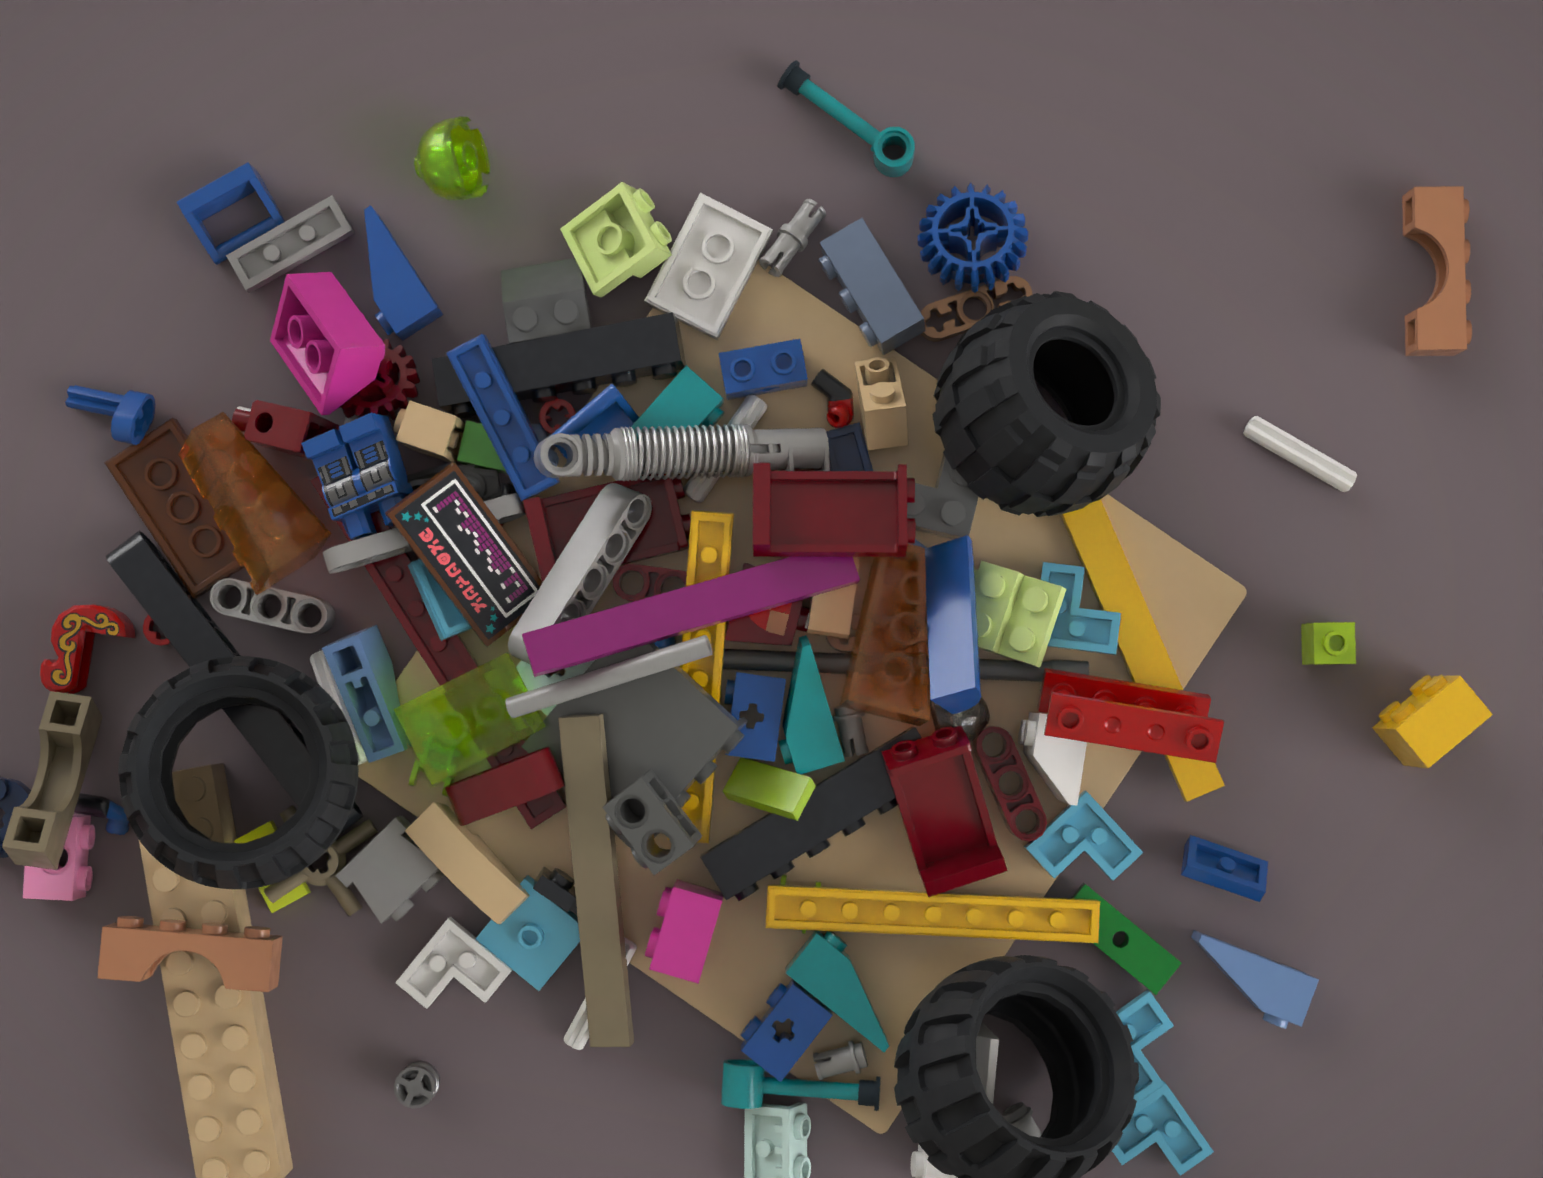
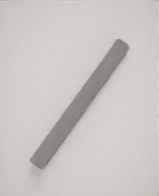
M703 635L506 698V708L510 717L516 718L713 655L712 647L707 635Z

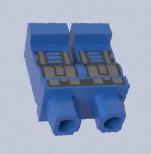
M369 413L339 426V430L332 429L301 443L307 459L313 460L322 484L324 498L330 507L328 511L331 519L343 523L351 540H357L377 533L370 514L378 510L382 514L385 526H394L385 512L411 494L413 489L411 483H408L407 473L388 416Z

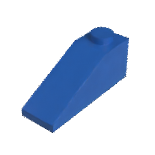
M370 205L364 209L373 299L380 309V312L376 313L375 317L387 335L395 332L404 341L444 314L379 214Z

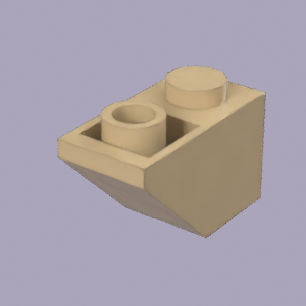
M876 357L855 362L862 425L867 450L907 446L906 403L896 358Z

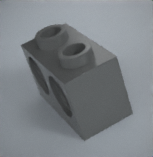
M652 769L615 795L602 807L607 813L606 820L610 827L617 834L624 835L632 846L631 851L635 860L643 868H649L653 875H656L694 847L702 837V834ZM630 798L639 800L644 805L645 815L639 816L634 814L629 808L628 800ZM654 833L665 834L670 839L671 849L660 848L655 843Z

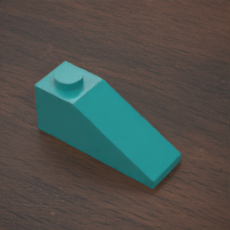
M686 365L631 427L634 430L636 427L642 430L644 426L648 430L651 426L655 429L658 426L664 429L666 425L670 429L673 426L679 428L681 425L685 429L688 425L692 428L695 425L699 428L705 425L708 428L710 424L714 426L723 416L724 411L720 408L724 404V399Z
M807 635L801 636L798 639L782 724L786 739L778 741L785 765L793 763L797 774H805L845 761Z
M815 930L785 967V973L881 1051L885 1052L889 1047L888 1040L851 959L844 952L848 945L831 931H827L823 935L820 931Z

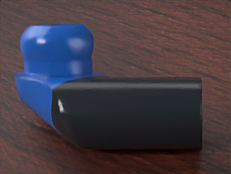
M79 794L74 813L108 819L105 829L111 834L125 835L129 831V821L122 806L106 797Z

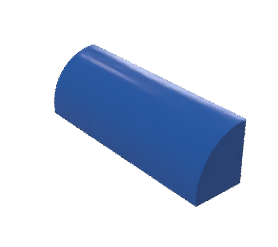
M968 535L924 549L930 700L951 714L968 710L981 699L973 543Z

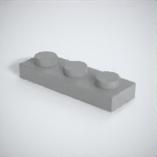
M331 195L229 253L226 257L248 293H252L352 236L355 232L337 200Z

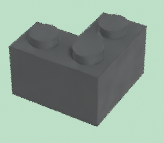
M943 454L935 488L915 483V503H907V518H915L917 531L949 539L969 536L979 496L967 487L968 483L957 470L951 468Z

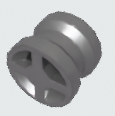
M412 1062L396 1077L394 1083L395 1096L405 1107L421 1108L428 1104L438 1092L440 1075L436 1068L428 1062Z

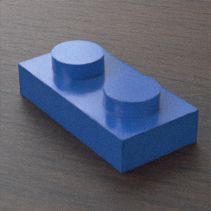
M1190 835L1184 846L1182 876L1258 902L1261 901L1266 893L1268 861Z

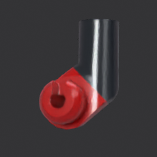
M822 369L811 385L827 397L828 414H826V419L828 423L834 428H842L850 424L854 416L853 393L850 388L825 369Z

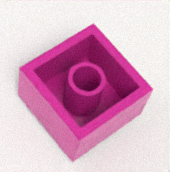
M679 879L676 880L673 888L665 887L656 914L664 917L661 928H653L645 952L646 957L652 958L649 970L699 984L723 901V894L720 891Z

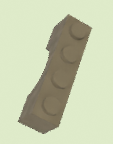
M50 691L39 726L40 759L35 782L26 801L22 805L14 807L2 844V848L16 865L57 870L102 721V715L92 697Z

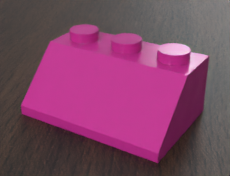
M332 272L286 274L270 342L321 416L330 415L376 379L380 362L385 355V344Z

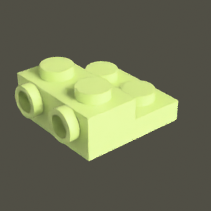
M621 182L560 228L593 295L600 298L632 275L642 278L672 256L667 246L672 241L671 235L661 222L654 221L650 211L655 208V205L650 196L641 188L637 190Z
M981 561L979 569L974 568L978 648L1040 668L1067 589L1023 575L1015 570Z

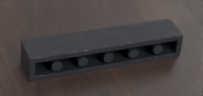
M673 312L492 347L518 400L532 399L535 403L553 401L557 399L558 393L572 391L574 395L590 394L597 391V386L610 383L615 387H627L636 384L637 378L652 375L655 380L669 379L677 376V371L682 370L686 366L679 321ZM448 356L432 359L439 407L459 418L476 415L477 413Z
M910 727L816 784L798 821L768 813L701 854L700 858L724 898L728 900L735 895L738 901L743 900L759 889L757 881L771 874L774 880L781 877L795 867L792 862L795 858L805 852L811 858L828 848L830 843L827 839L842 831L844 836H848L866 824L863 819L864 816L876 809L882 815L896 807L898 804L881 752L891 749L893 745L901 741L921 739L922 737L916 727Z

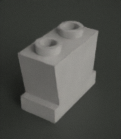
M403 815L394 818L336 875L346 888L352 885L356 886L381 924L391 917L397 922L415 905L410 898L422 888L427 893L444 877V874L405 832L411 823Z

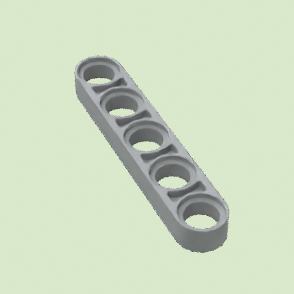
M517 493L484 501L500 524L513 521L526 514ZM394 528L331 547L323 551L322 554L328 573L332 574L413 550L399 531Z

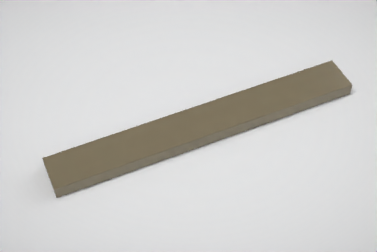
M603 713L563 715L558 720L590 1047H630L634 1043L615 833L606 820L607 813L602 808L611 800Z

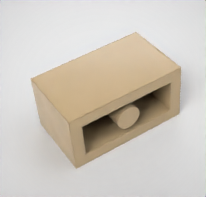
M409 400L407 408H401L395 420L394 432L398 433L396 440L410 450L449 463L457 462L465 423L455 415Z

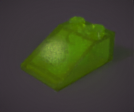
M508 652L393 709V715L430 788L457 776L546 728L539 711L516 718L510 717L506 708V698L528 692Z

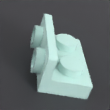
M798 1102L790 1106L763 1103L760 1108L745 1109L744 1178L810 1177L811 1162L807 1157V1139L811 1131V1120L807 1115V1103Z

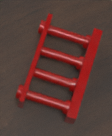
M1044 668L1037 709L1038 712L1048 713L1044 729V735L1216 763L1224 727V720L1208 717L1211 703L1209 694Z

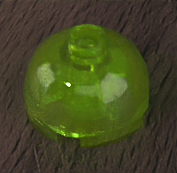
M459 116L433 124L422 135L417 155L414 159L417 175L434 194L446 200L479 198L484 195L488 188V185L481 186L482 172L490 174L487 148L479 129H470L468 124H466L471 121L468 117Z

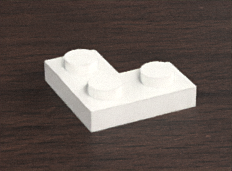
M449 917L395 983L426 1009L431 1006L453 978L457 979L486 1003L511 973L512 969L479 943L476 937L452 917Z

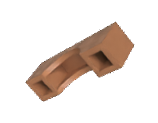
M1464 186L1413 187L1402 196L1403 236L1416 241L1429 253L1435 265L1436 283L1434 291L1425 305L1405 316L1406 356H1455L1467 350V345L1470 344L1472 338V324L1470 320H1466V304L1469 303L1471 298V283L1469 280H1466L1465 264L1468 263L1470 258V242L1468 239H1465L1464 224L1467 223L1469 218V201L1464 199Z
M136 916L117 917V922L102 927L98 979L141 982L152 977L160 962L171 952L190 951L204 956L214 964L222 977L225 989L270 992L278 987L283 936L270 935V928L247 926L244 927L243 933L228 931L227 924L203 923L202 929L186 928V921L173 919L160 920L159 926L144 925V918Z

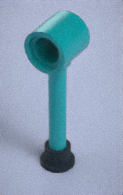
M795 60L789 65L778 82V88L781 90L787 88L796 96L802 94L872 146L870 150L874 153L875 167L881 174L888 177H899L909 171L913 164L915 143L907 130L901 127H888L881 132L810 81L811 76L799 67L800 62ZM889 145H898L903 148L905 154L900 159L891 160L883 154V150Z
M729 1059L723 1062L721 1104L740 1109L760 1108L763 1104V1095L774 1094L858 1101V1105L874 1106V1111H879L881 1077L876 1076V1081L859 1080V1084L784 1078L780 1082L775 1077H765L764 1069L753 1060Z

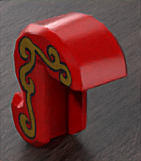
M94 604L74 605L59 614L51 630V642L58 660L44 659L41 663L40 677L44 687L49 691L75 694L86 688L95 633L136 638L134 625L129 618L115 608Z

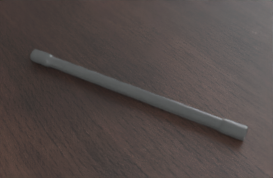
M724 649L723 669L792 672L796 651ZM813 652L819 673L930 677L929 657ZM979 659L981 680L1042 682L1044 668L1089 675L1088 661H1042L1039 668L1017 660Z

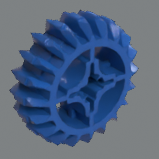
M970 183L967 186L966 193H961L954 185L953 189H951V198L940 193L937 197L938 206L929 204L926 208L927 218H921L919 223V230L922 233H919L917 239L918 246L923 248L920 251L921 260L929 262L928 272L931 275L941 272L940 282L942 285L947 284L952 279L955 280V289L958 292L963 288L964 283L971 284V291L974 294L979 289V283L983 282L987 288L992 290L995 287V277L1006 283L1009 279L1008 270L1017 272L1020 268L1019 258H1024L1027 252V246L1024 243L1028 241L1029 233L1027 228H1023L1026 220L1024 214H1016L1018 205L1015 200L1005 203L1006 194H1004L1003 190L995 196H991V188L988 184L982 189V192H975L974 185ZM965 216L961 222L949 225L948 229H944L953 220ZM980 216L989 218L995 223L986 222ZM971 226L974 227V236H978L975 250H972V241L968 240ZM997 247H1002L992 257L980 261L981 257L987 252L996 251ZM949 253L960 254L966 261L960 260Z

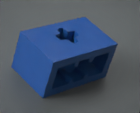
M801 339L719 353L727 400L807 386L808 377Z
M736 672L735 680L727 679L724 704L732 705L731 715L739 720L741 719V711H747L749 704H757V712L764 714L763 721H757L754 728H746V723L740 730L745 735L744 738L729 754L725 753V755L775 762L786 679Z
M793 979L787 986L780 983L766 1000V1003L771 1006L761 1020L754 1016L740 1034L745 1039L741 1044V1051L780 1082L833 1016L832 1010ZM789 1018L791 1020L792 1033L789 1034L784 1031L780 1036L775 1034V1021L778 1020L783 1023Z

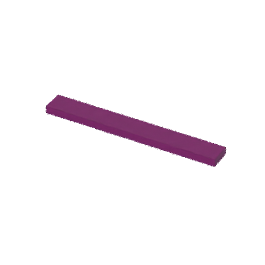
M788 557L522 634V639L533 676L537 677L859 583L860 577L853 557Z

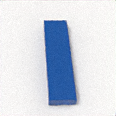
M480 334L446 352L521 501L529 499L560 483L558 478L546 477L536 468L533 457L535 448L540 441L486 335Z

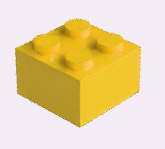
M1441 674L1433 677L1426 675L1409 689L1412 695L1401 704L1395 701L1383 709L1378 715L1381 721L1372 728L1403 766L1429 769L1493 714L1460 675L1443 676Z

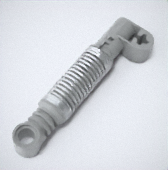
M711 424L708 428L705 425H702L700 428L697 425L693 428L688 425L686 429L682 425L679 428L673 426L671 429L666 425L664 429L660 426L657 429L651 426L649 430L645 426L642 430L639 427H636L635 430L632 427L614 428L610 433H604L602 438L600 434H593L592 439L589 434H583L580 438L578 434L558 433L539 442L533 457L539 472L549 478L580 477L582 472L584 476H591L592 471L595 476H601L602 472H604V475L612 476L616 481H636L638 478L643 481L645 478L650 481L653 478L656 480L660 478L666 480L668 477L672 480L675 477L678 479L682 477L685 479L689 477L695 479L697 476L701 479L704 476L707 478L711 476L714 478L718 476L724 478L726 475L730 478H743L753 473V463H770L771 470L794 471V469L830 471L829 443L824 428L753 429L747 424H731L729 427L726 424L722 427L717 424L715 428ZM554 444L560 445L567 452V462L562 468L554 466L549 461L548 451Z

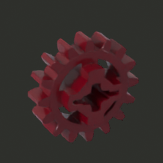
M384 339L385 355L380 362L376 379L340 406L345 417L349 419L356 415L358 419L369 413L388 414L394 421L397 417L395 410L399 407L407 408V397H418L415 384L420 382V377L416 370L417 367L411 355L407 356L402 345H398L393 349L389 339Z

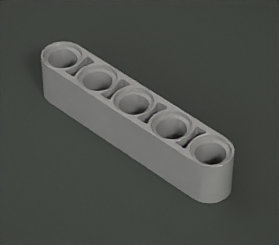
M610 483L600 491L513 629L508 641V649L512 656L530 664L522 639L523 633L589 615L650 518L652 504L648 496L617 483Z

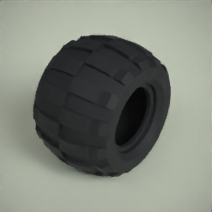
M1054 291L1051 295L1036 293L1028 297L1023 296L991 310L960 337L956 347L950 352L941 369L933 395L937 400L935 404L936 411L932 414L935 433L942 440L945 448L943 454L951 468L958 471L968 483L967 487L981 499L987 498L998 504L1001 510L1019 516L1022 513L1028 515L1033 513L1036 517L1064 514L1082 509L1089 503L1102 499L1116 489L1125 478L1131 475L1143 459L1156 433V418L1161 414V397L1156 390L1154 380L1157 377L1150 359L1146 357L1137 342V338L1125 324L1122 325L1107 309L1091 300L1089 302L1080 300L1072 293ZM1035 381L1044 387L1057 401L1068 420L1059 416L1044 401Z

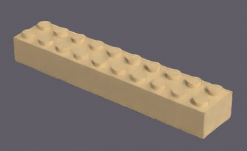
M224 763L172 772L175 800L189 824L212 841L234 843L237 837ZM139 840L153 925L159 926L160 920L164 919L186 921V928L202 929L203 923H222L228 925V931L243 933L244 927L252 926L245 889H220L185 879L156 860ZM190 951L171 952L160 962L196 1178H284L293 1169L263 992L225 989L218 969L207 958Z

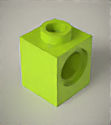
M1355 622L1301 624L1302 665L1356 664Z

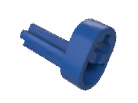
M77 385L69 386L67 390L68 398L65 401L67 407L113 417L111 435L116 441L134 445L139 444L153 421L156 404L155 398L151 394L129 390L125 395H119Z

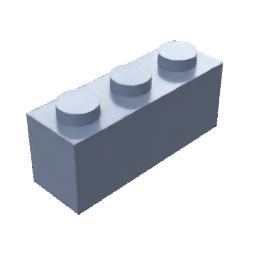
M863 218L820 242L823 256L818 261L828 279L832 280L836 277L843 290L838 292L848 312L851 314L857 311L863 321V324L859 325V329L870 347L877 344L882 354L885 355L926 331L924 317Z

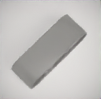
M232 578L219 580L210 591L212 607L217 612L231 617L316 635L328 632L335 622L333 606L328 601L312 596ZM236 586L241 592V601L238 606L231 609L227 605L225 598L227 591ZM276 595L282 604L281 611L276 617L270 618L266 614L265 604L270 597ZM315 604L320 608L322 618L320 623L310 627L304 619L305 612L310 606Z

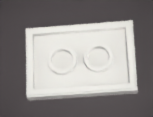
M700 193L670 250L672 256L664 261L644 302L665 314L673 312L677 320L718 340L773 233V229Z

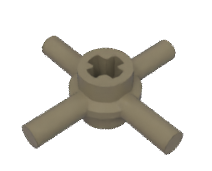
M292 805L279 815L286 822L296 813L297 809ZM370 819L366 820L338 840H335L328 848L327 852L330 854L331 859L327 862L329 868L327 872H324L322 868L315 870L310 865L292 877L265 888L266 896L274 903L305 881L316 886L328 885L346 914L351 916L360 910L362 905L349 887L346 888L336 875L346 866V854L378 833L377 829Z

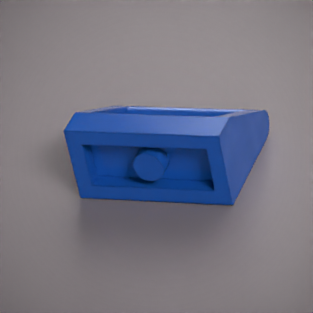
M249 162L177 201L184 217L216 265L227 260L226 255L285 222L260 174ZM256 191L271 216L216 246L203 220Z
M611 383L551 435L558 433L578 434L581 438L583 434H589L592 439L593 434H600L602 438L604 433H610L614 428L631 427L638 420L639 416ZM555 445L557 449L567 459V452L565 451V449L560 445Z

